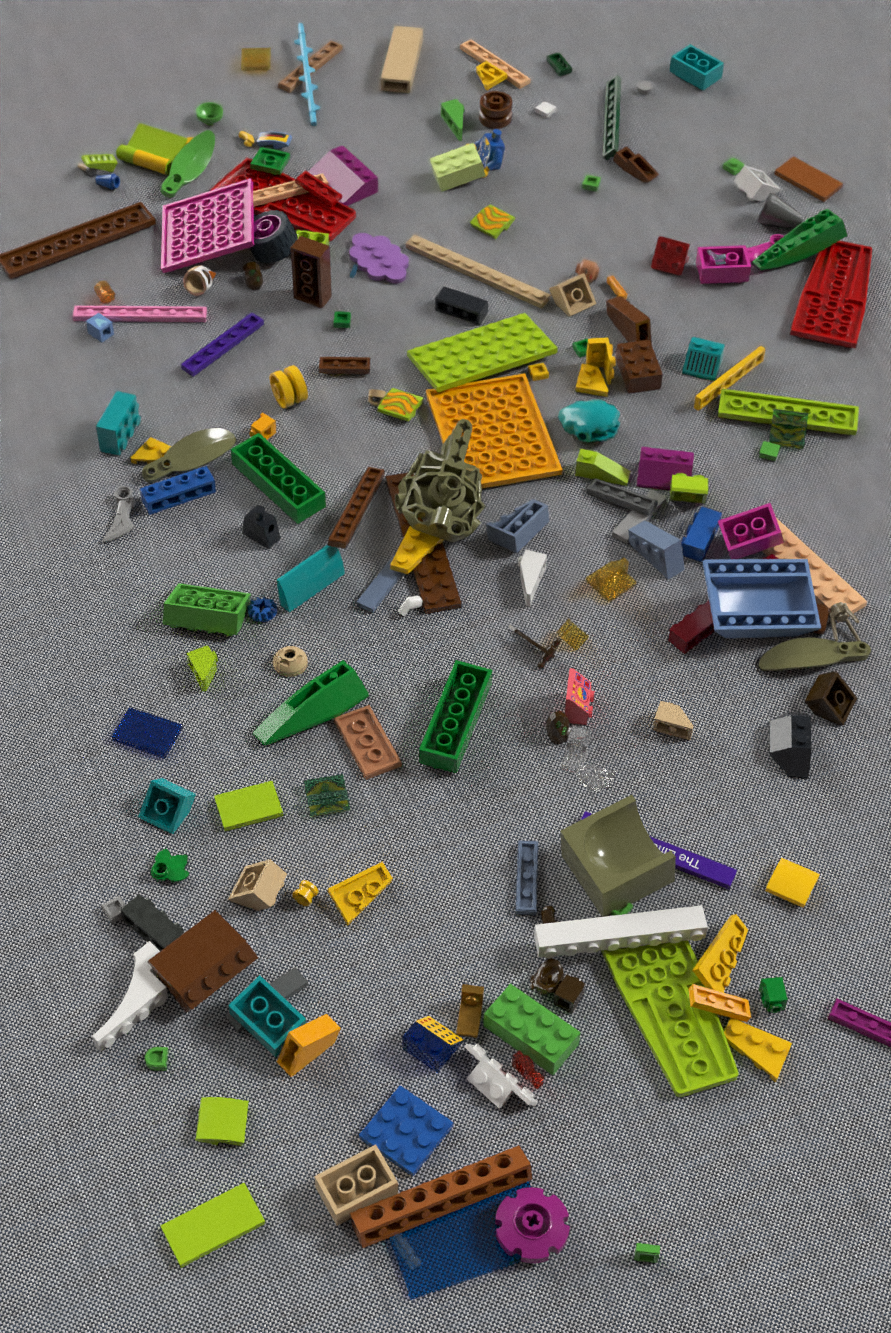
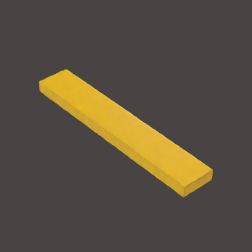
M759 346L695 396L694 409L697 411L701 410L721 394V389H728L763 362L765 348Z

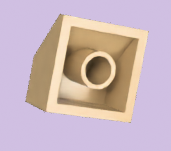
M584 273L549 288L555 304L568 316H572L597 304Z
M271 859L247 865L244 867L228 900L257 911L271 908L276 902L279 890L284 886L287 873Z

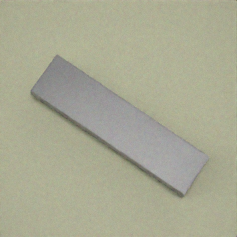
M651 489L646 496L658 500V505L648 516L632 510L613 530L612 536L628 544V530L644 520L648 521L666 502V497Z

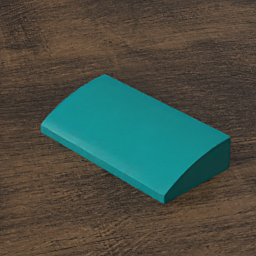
M326 545L277 579L279 603L284 609L290 613L345 574L344 564L338 547Z

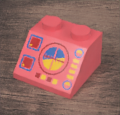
M573 668L569 669L565 715L569 723L587 725L588 717L592 718L593 706H589V702L594 701L595 691L591 690L592 683Z

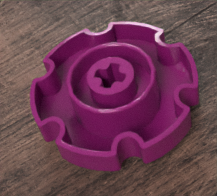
M529 1187L517 1190L516 1198L507 1196L501 1202L496 1213L495 1224L500 1226L496 1230V1237L500 1246L509 1256L519 1254L521 1262L536 1264L548 1261L549 1253L559 1254L566 1245L569 1236L570 1226L564 1224V1222L568 1221L569 1217L565 1205L554 1194L546 1197L543 1194L544 1190L541 1188Z

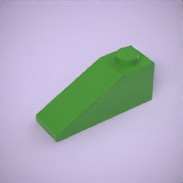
M458 99L442 102L441 117L457 139L462 141L464 105Z

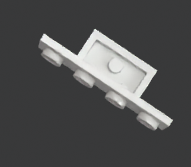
M478 1044L475 1046L465 1045L464 1048L480 1061L467 1077V1080L498 1108H502L515 1092L528 1105H537L538 1102L533 1098L534 1094L526 1087L522 1089L517 1084L518 1079L508 1072L506 1074L502 1071V1065L493 1058L490 1060L485 1055L486 1051Z

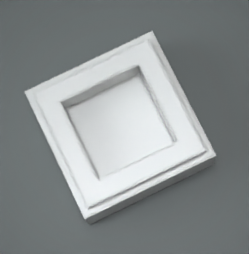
M544 101L535 108V112L548 118L556 112V106Z

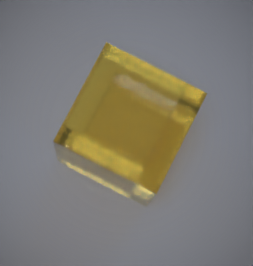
M570 618L557 631V634L575 650H578L589 638L587 633Z

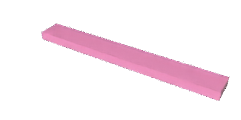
M74 306L73 321H87L97 313H100L112 322H206L207 307Z

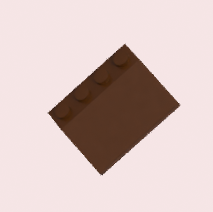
M214 910L147 962L185 1013H187L259 957L247 941Z

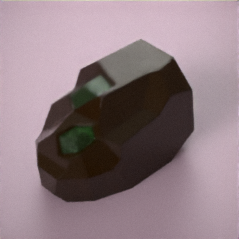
M256 262L246 263L242 269L247 287L254 291L260 290L263 285V276L259 265Z
M560 710L553 712L546 721L547 735L551 742L558 745L567 742L571 732L569 720L563 711Z

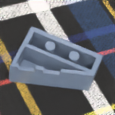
M645 520L628 530L630 545L668 580L685 570L680 539Z

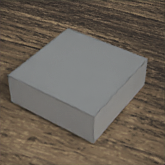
M117 896L102 904L101 908L113 924L122 919L121 909L126 904L120 896Z

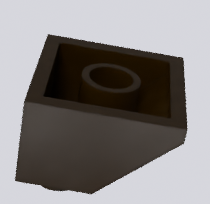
M834 671L818 675L804 702L814 715L842 726L845 724L857 700V696L839 673Z

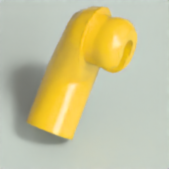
M239 132V138L245 140L244 145L250 148L255 142L254 137L247 132Z

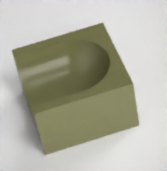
M633 795L560 831L561 856L602 917L609 916L613 910L618 911L626 907L628 903L632 904L675 881L676 856L672 851L665 854L662 853L651 840L641 821Z

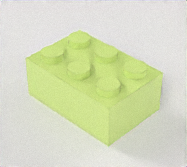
M473 143L430 158L431 167L441 192L485 176L482 161Z

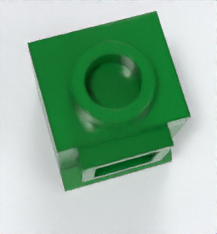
M783 977L761 979L758 990L761 993L763 1008H766V1011L771 1013L785 1010L788 998Z

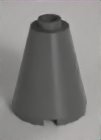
M770 193L757 222L794 229L802 223L803 219L801 218L802 214L774 193Z

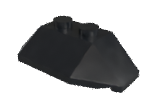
M788 711L769 722L770 756L785 771L788 777L808 779L812 750L811 717L808 713Z

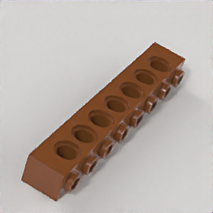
M518 1145L366 1207L359 1208L350 1213L352 1228L362 1248H365L532 1180L531 1164Z

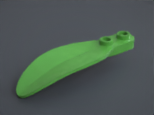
M211 130L203 131L195 136L177 154L171 165L170 175L162 183L160 189L165 197H174L183 185L194 181L206 169L215 147V134Z

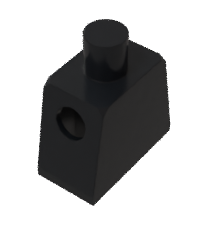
M262 505L255 506L245 515L242 531L245 536L267 549H270L281 539L276 518L266 512Z

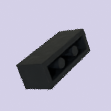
M443 286L435 297V311L480 325L488 314V301Z

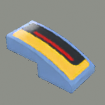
M261 132L257 144L259 147L273 144L275 149L289 146L292 136L283 132Z

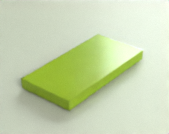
M242 1183L161 1225V1230L182 1268L265 1224V1220L245 1183Z

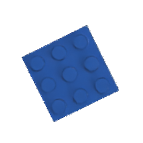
M400 1085L359 1134V1139L370 1147L376 1145L385 1158L413 1177L453 1128L454 1122Z

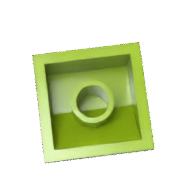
M684 473L672 475L669 500L705 504L708 495V478H704L702 475L690 477Z

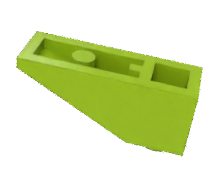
M580 449L576 461L575 476L589 479L596 478L604 482L627 486L631 474L630 470L599 452Z

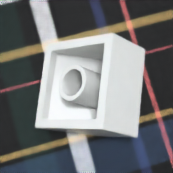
M745 165L734 180L738 185L737 188L747 194L746 197L751 201L762 202L768 198L770 193L776 194L781 190L763 171Z

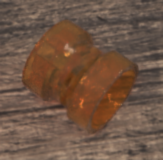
M107 281L96 283L94 291L100 301L104 304L112 302L115 299V292Z

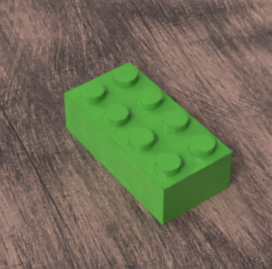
M509 984L484 1013L483 1026L551 1075L557 1072L579 1045L580 1031L512 984Z

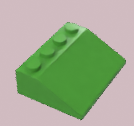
M178 583L164 602L163 624L169 625L172 628L185 627L193 631L199 629L205 630L208 633L220 632L227 636L237 635L242 627L251 593Z

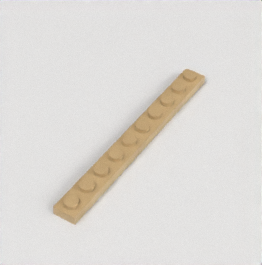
M415 234L406 242L407 249L542 309L550 300V294Z

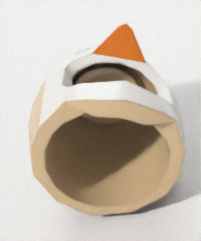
M194 266L184 275V287L194 296L202 295L211 288L216 273L204 266Z

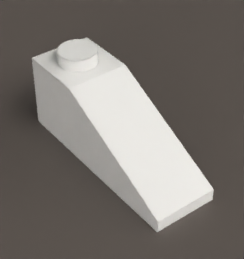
M527 549L524 555L519 557L518 567H520V579L526 606L530 607L546 568L547 555Z

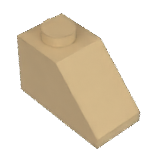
M660 701L654 718L653 730L691 740L693 724L680 706Z

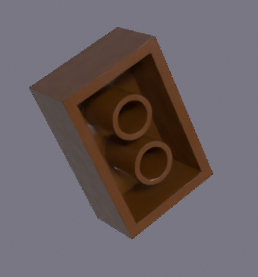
M650 340L617 344L615 359L628 394L661 389L663 373Z

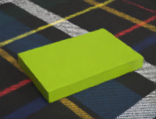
M273 781L214 795L224 832L283 816Z

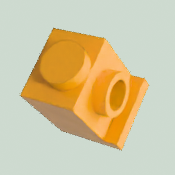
M262 412L260 418L251 425L250 437L260 433L268 440L276 433L275 420Z

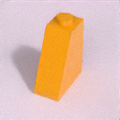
M325 1014L290 1031L277 1063L290 1077L294 1076L335 1043L341 1028Z

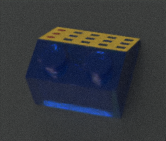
M430 1016L415 1021L402 1036V1049L438 1073L464 1042V1039Z

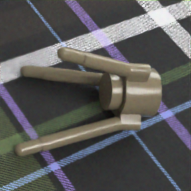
M839 602L834 604L830 609L831 612L828 613L831 619L834 641H838L835 620H838V622L845 621L855 640L861 641L848 617L850 616L856 623L860 621L851 612L846 603Z

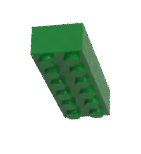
M260 433L231 449L232 465L297 524L326 507L325 491Z
M455 660L419 748L420 764L457 774L492 685V669Z

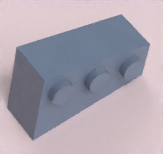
M532 499L515 508V512L510 515L504 514L500 516V520L493 524L492 522L487 523L488 540L518 553L549 522L548 505Z

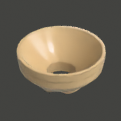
M287 646L275 653L273 666L278 674L285 677H295L306 670L308 659L302 649L295 646ZM288 652L295 654L293 658H286L284 655Z

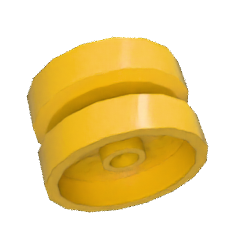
M295 365L284 368L283 372L278 370L270 373L271 389L280 407L284 409L293 406L294 401L301 403L307 400L308 391L305 380Z

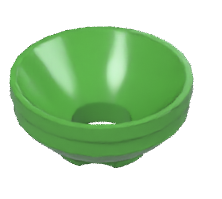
M215 102L202 103L196 108L197 118L207 125H213L222 119L223 107Z

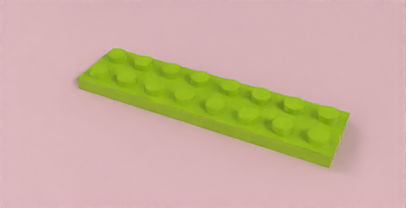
M721 389L718 417L772 424L773 416L780 419L778 414L800 416L802 419L799 421L806 420L805 429L856 436L859 406ZM781 420L782 423H783L785 426H788V427H793L794 425H796V424L799 422V421H797L796 423H793V424H792V423H791V424H790V423L787 424L786 422H784L783 420Z

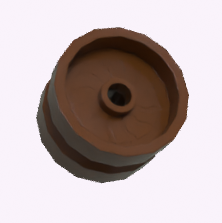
M490 91L481 96L479 101L480 122L484 126L493 129L508 126L512 121V98L501 91Z

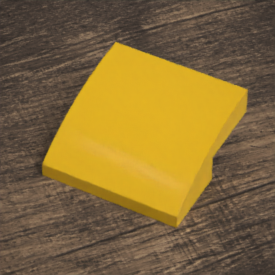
M781 858L765 891L804 908L820 874Z

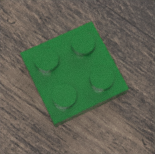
M260 147L250 163V169L273 175H281L290 159V153Z

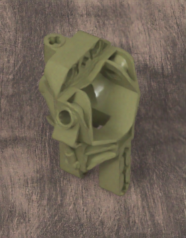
M466 419L458 421L452 434L444 442L440 454L428 450L424 454L420 453L410 467L406 477L398 485L399 493L395 495V506L399 510L398 513L404 514L413 529L449 542H456L469 537L481 524L476 518L485 508V504L481 502L482 475L479 473L480 469L464 462L472 432L470 421ZM420 517L423 522H420L417 518Z

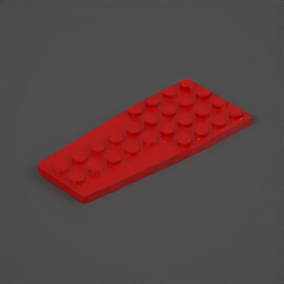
M247 157L211 188L210 191L250 178L253 182V191L295 181V179L285 173L273 175L250 169V163L253 159ZM309 192L253 207L256 216L270 210L282 211L287 215L295 230L329 234V242L356 219L355 210L340 202L330 207Z
M838 241L819 252L800 296L790 335L856 349L866 307L872 247Z

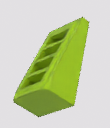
M113 154L81 156L82 161L89 168L114 172L117 165V160Z

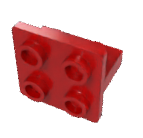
M659 236L651 268L682 275L684 265L689 260L687 254L690 244Z

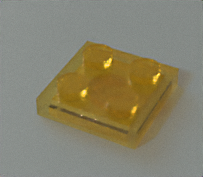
M241 48V71L271 70V48Z

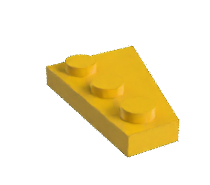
M409 526L390 564V570L409 574L427 553L430 554L437 544H441L444 540L417 531Z
M381 862L328 888V893L346 924L349 925L392 882L393 878L384 863Z
M730 1018L724 1031L728 1044L741 1055L747 1056L759 1070H764L770 1075V1079L776 1083L792 1043L739 1020Z

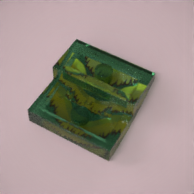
M773 409L769 442L782 447L804 449L808 413Z
M343 774L304 780L310 817L350 811Z

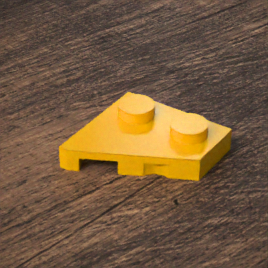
M488 61L476 66V73L486 90L507 79L506 72Z
M581 365L575 392L608 397V388L598 366Z
M150 437L131 457V463L137 464V461H147V464L163 457L172 446ZM165 462L164 465L169 466L170 463Z

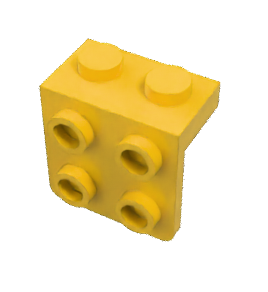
M608 337L588 339L586 364L603 367L607 385H610L611 379H614L613 367L616 365L615 356H612L613 345L609 343Z

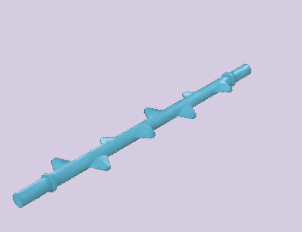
M298 23L299 39L295 40L294 44L301 47V56H297L296 59L303 62L304 75L299 77V81L306 84V93H302L301 96L308 100V114L311 126H316V110H320V106L314 104L312 91L318 89V86L311 84L310 73L315 72V69L309 66L307 55L313 52V49L306 47L303 23Z

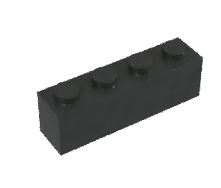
M140 894L121 909L123 921L147 942L150 941L159 951L185 933L177 922L173 923L163 910L159 911L149 898L145 899Z

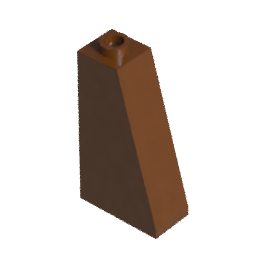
M621 296L606 300L607 316L628 342L650 340L652 345L651 322L647 315Z

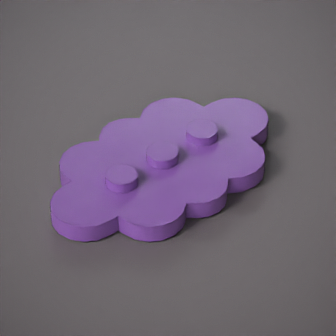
M358 233L353 236V247L349 250V257L353 262L358 263L359 270L367 272L368 277L375 281L386 279L394 284L405 281V269L409 266V258L405 254L400 253V248L397 245L391 244L389 238L385 236L372 237L367 233Z

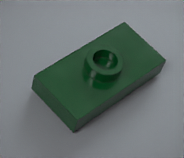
M560 52L547 55L546 60L558 76L572 73L573 68Z

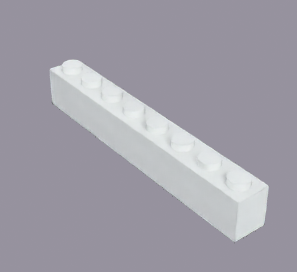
M700 905L535 925L534 938L538 958H553L558 955L572 956L576 953H595L600 950L614 951L618 948H637L642 945L656 946L660 943H679L684 940L698 941L706 937L708 926L703 907Z

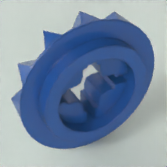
M266 596L263 599L257 597L255 601L251 600L250 605H248L249 617L258 622H266L273 619L278 610L277 603H274L273 599H267ZM262 606H265V608H264V609L262 610V612L260 613V609H259V608H261Z

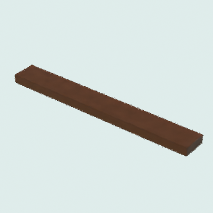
M367 468L328 539V546L346 549L385 476L384 469Z

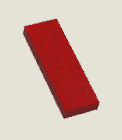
M306 170L295 179L297 185L330 207H333L342 199V194Z

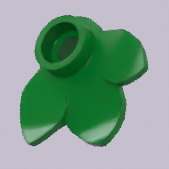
M167 848L161 850L155 856V864L151 868L152 878L157 881L170 880L172 882L186 879L189 876V872L184 868L187 865L188 856H171Z

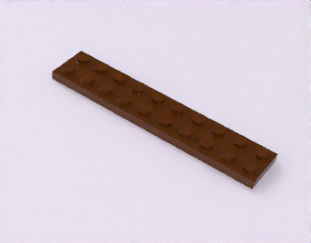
M138 202L1 253L0 266L7 276L12 279L156 224V219L142 202Z
M408 472L386 476V484L402 538H404L410 524L403 513H398L399 510L395 506V495L399 493L398 485ZM420 517L417 518L420 522H423ZM442 542L437 544L430 554L427 553L422 558V561L412 570L425 614L462 608L461 599Z

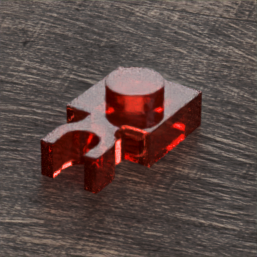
M520 1050L513 1055L512 1066L526 1081L529 1079L538 1090L544 1085L542 1081L545 1078L534 1069V1062L528 1055H524Z

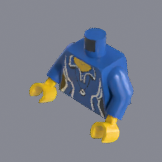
M494 129L492 133H485L474 144L485 166V176L483 178L487 177L489 170L501 168L505 145L501 139L502 132L498 129Z

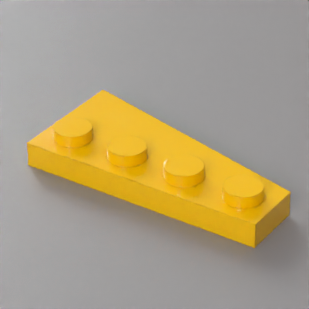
M737 914L730 915L692 970L706 988L724 993L725 987L730 984L731 978L729 976L731 970L737 964V953L741 952L748 932L747 927Z

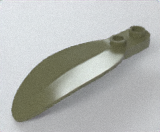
M221 428L196 431L176 442L163 457L147 464L142 470V477L146 482L154 483L171 475L173 472H184L201 467L229 451L234 446L236 437L232 432ZM168 462L170 463V465L165 466L164 463ZM153 470L155 473L150 474L148 471Z
M796 638L780 643L767 651L759 661V668L765 671L822 667L840 661H862L869 657L871 648L862 641L836 642L822 638Z

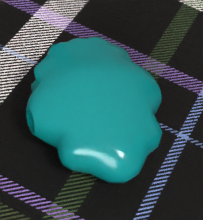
M600 399L576 401L562 408L558 413V419L564 431L575 435L583 442H603L613 439L620 427V422L618 421L620 412L614 405L607 404L606 401Z

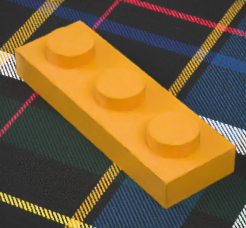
M695 984L688 988L691 1007L744 1022L751 1018L749 1000Z

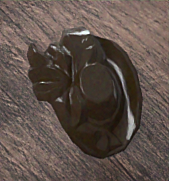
M549 958L540 965L536 974L531 975V990L536 988L537 991H540L541 995L545 996L556 992L564 979L563 967L559 960Z

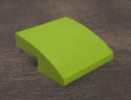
M202 1097L200 1100L195 1141L213 1145L223 1142L242 1146L245 1140L249 1101L224 1097Z

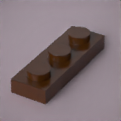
M320 357L319 373L370 374V357Z

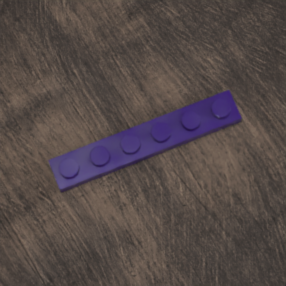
M250 313L181 364V369L194 377L262 327L264 320L254 313Z

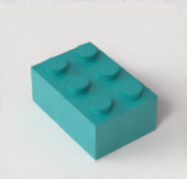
M689 44L671 56L669 72L699 89L705 90L722 78L724 63Z
M120 391L115 392L96 425L101 452L120 456L123 449H126L129 438L133 436L134 429L141 421L136 395Z
M260 975L228 1005L229 1014L275 1058L281 1053L288 1033L307 1024L306 1018Z

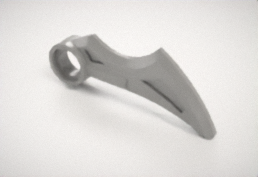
M120 486L114 492L118 507L112 527L103 538V543L115 540L135 527L129 516L131 510L136 506V501L133 497L132 489L128 486ZM122 493L128 494V496L125 498H122L119 495Z

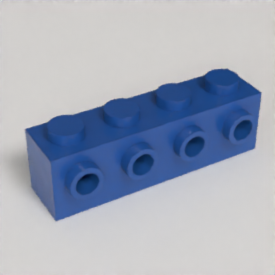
M207 466L140 488L141 500L149 515L216 492L215 480Z

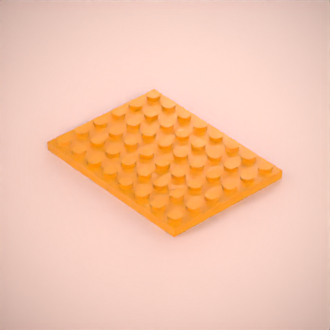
M525 373L470 382L441 392H437L435 389L426 390V397L443 444L448 436L452 434L458 421L466 419L471 422L472 432L464 462L480 469L482 489L562 475L563 469Z

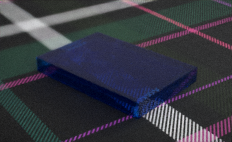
M129 707L113 733L112 741L166 758L180 735L183 726L182 724Z

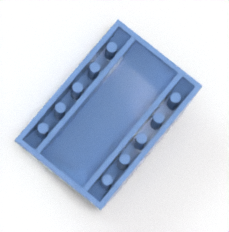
M710 559L702 561L714 630L724 638L796 637L821 629L808 559Z

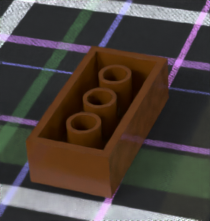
M300 236L291 246L294 299L323 308L332 297L330 246Z

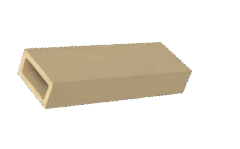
M394 26L381 75V91L411 92L423 44V28Z

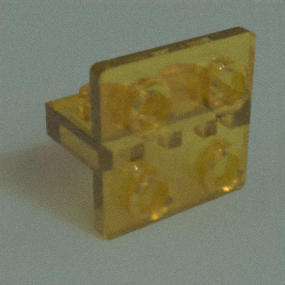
M624 557L618 561L609 562L586 577V582L609 602L636 586V581L627 574L629 561Z

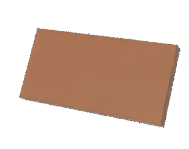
M370 705L334 718V723L365 780L402 767L400 758Z

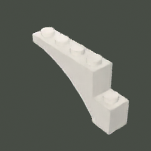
M150 941L133 954L135 961L133 977L122 1003L105 1025L92 1036L94 1045L100 1052L112 1046L118 1037L128 1033L133 1025L140 1020H144L153 1009L163 1005L168 998L166 986L156 978L158 975L147 962L160 952Z

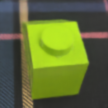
M208 645L187 653L188 665L203 692L207 691L217 671L216 662H218L215 651H211Z

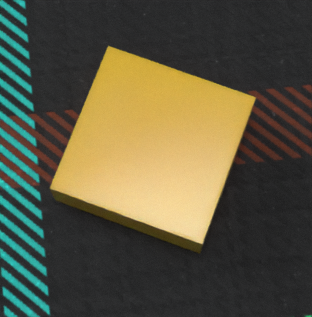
M544 363L528 366V372L532 381L549 378V372Z

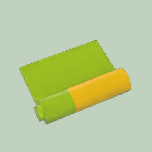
M139 123L127 145L121 144L117 147L116 155L119 160L169 175L175 157L185 146L188 139Z

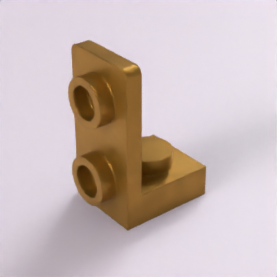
M462 984L457 1035L478 1037L484 987Z

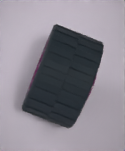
M270 210L258 214L254 218V246L249 249L257 261L261 263H275L283 260V258L291 253V246L298 239V236L287 215L282 211Z

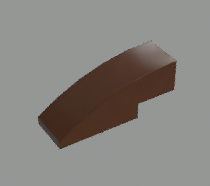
M627 146L616 152L613 161L620 168L641 181L649 183L660 175L640 153L635 155Z

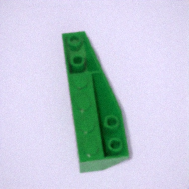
M828 208L822 210L817 215L799 224L753 260L752 263L759 270H765L791 264L812 256L848 236L844 222Z
M342 660L290 696L253 732V736L264 746L340 716L369 697V693L356 671Z

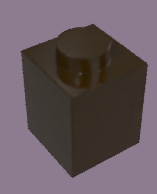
M566 974L554 994L553 1004L573 1014L585 993L586 984L578 977Z

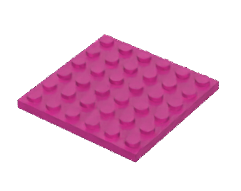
M251 178L164 205L162 208L161 270L163 273L172 272L254 246L253 182Z

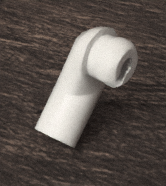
M407 597L397 611L405 616L410 609L419 608L422 605L421 597Z

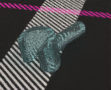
M711 250L707 251L715 259L716 265L726 264L724 261L726 258L725 254L717 255Z

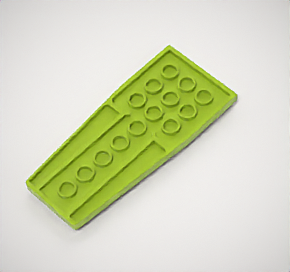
M688 940L679 943H660L656 946L642 945L637 948H618L614 951L601 950L623 1000L677 1097H684L737 1080L739 1072L718 1015L690 1006L688 988L692 984L705 986L692 971L698 960Z

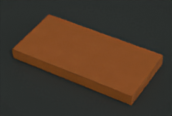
M794 156L778 167L774 175L823 202L843 188L842 182Z

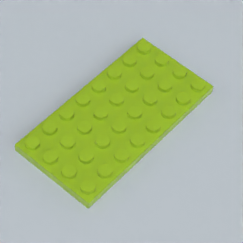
M526 313L407 350V357L437 392H441L558 353V347Z

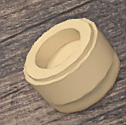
M370 389L368 395L369 403L379 406L386 392ZM373 398H381L379 402L373 401Z

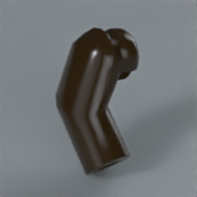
M545 906L542 909L541 917L543 924L557 922L555 921L554 912L556 911L553 906Z

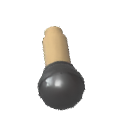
M78 163V168L86 171L89 176L97 174V169L86 167L83 163Z

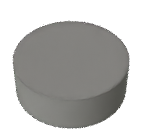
M641 81L637 85V91L643 95L650 94L652 92V84L647 81Z

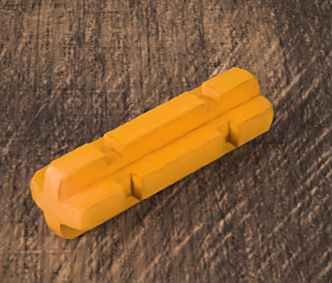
M613 275L608 276L607 284L617 297L621 296L626 300L627 292Z

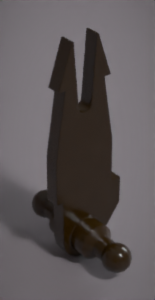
M509 624L508 628L544 652L541 656V661L537 664L539 669H543L546 662H549L551 658L554 659V654L557 651L556 647L561 643L559 638H555L552 645H549L546 649Z

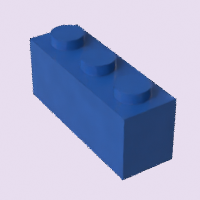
M702 506L699 513H695L692 521L693 525L690 524L688 526L687 537H683L681 541L683 556L700 562L703 561L719 528L718 521L721 520V512Z

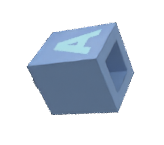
M97 313L86 321L88 334L101 343L114 335L112 321L102 314Z

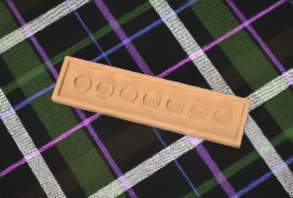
M777 519L784 543L765 549L762 552L767 556L774 554L779 559H808L816 602L826 605L829 608V613L831 612V607L839 602L846 603L853 614L864 608L867 601Z

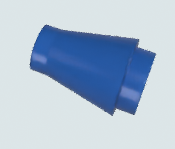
M116 174L97 175L95 182L97 185L114 190L119 187L120 178Z

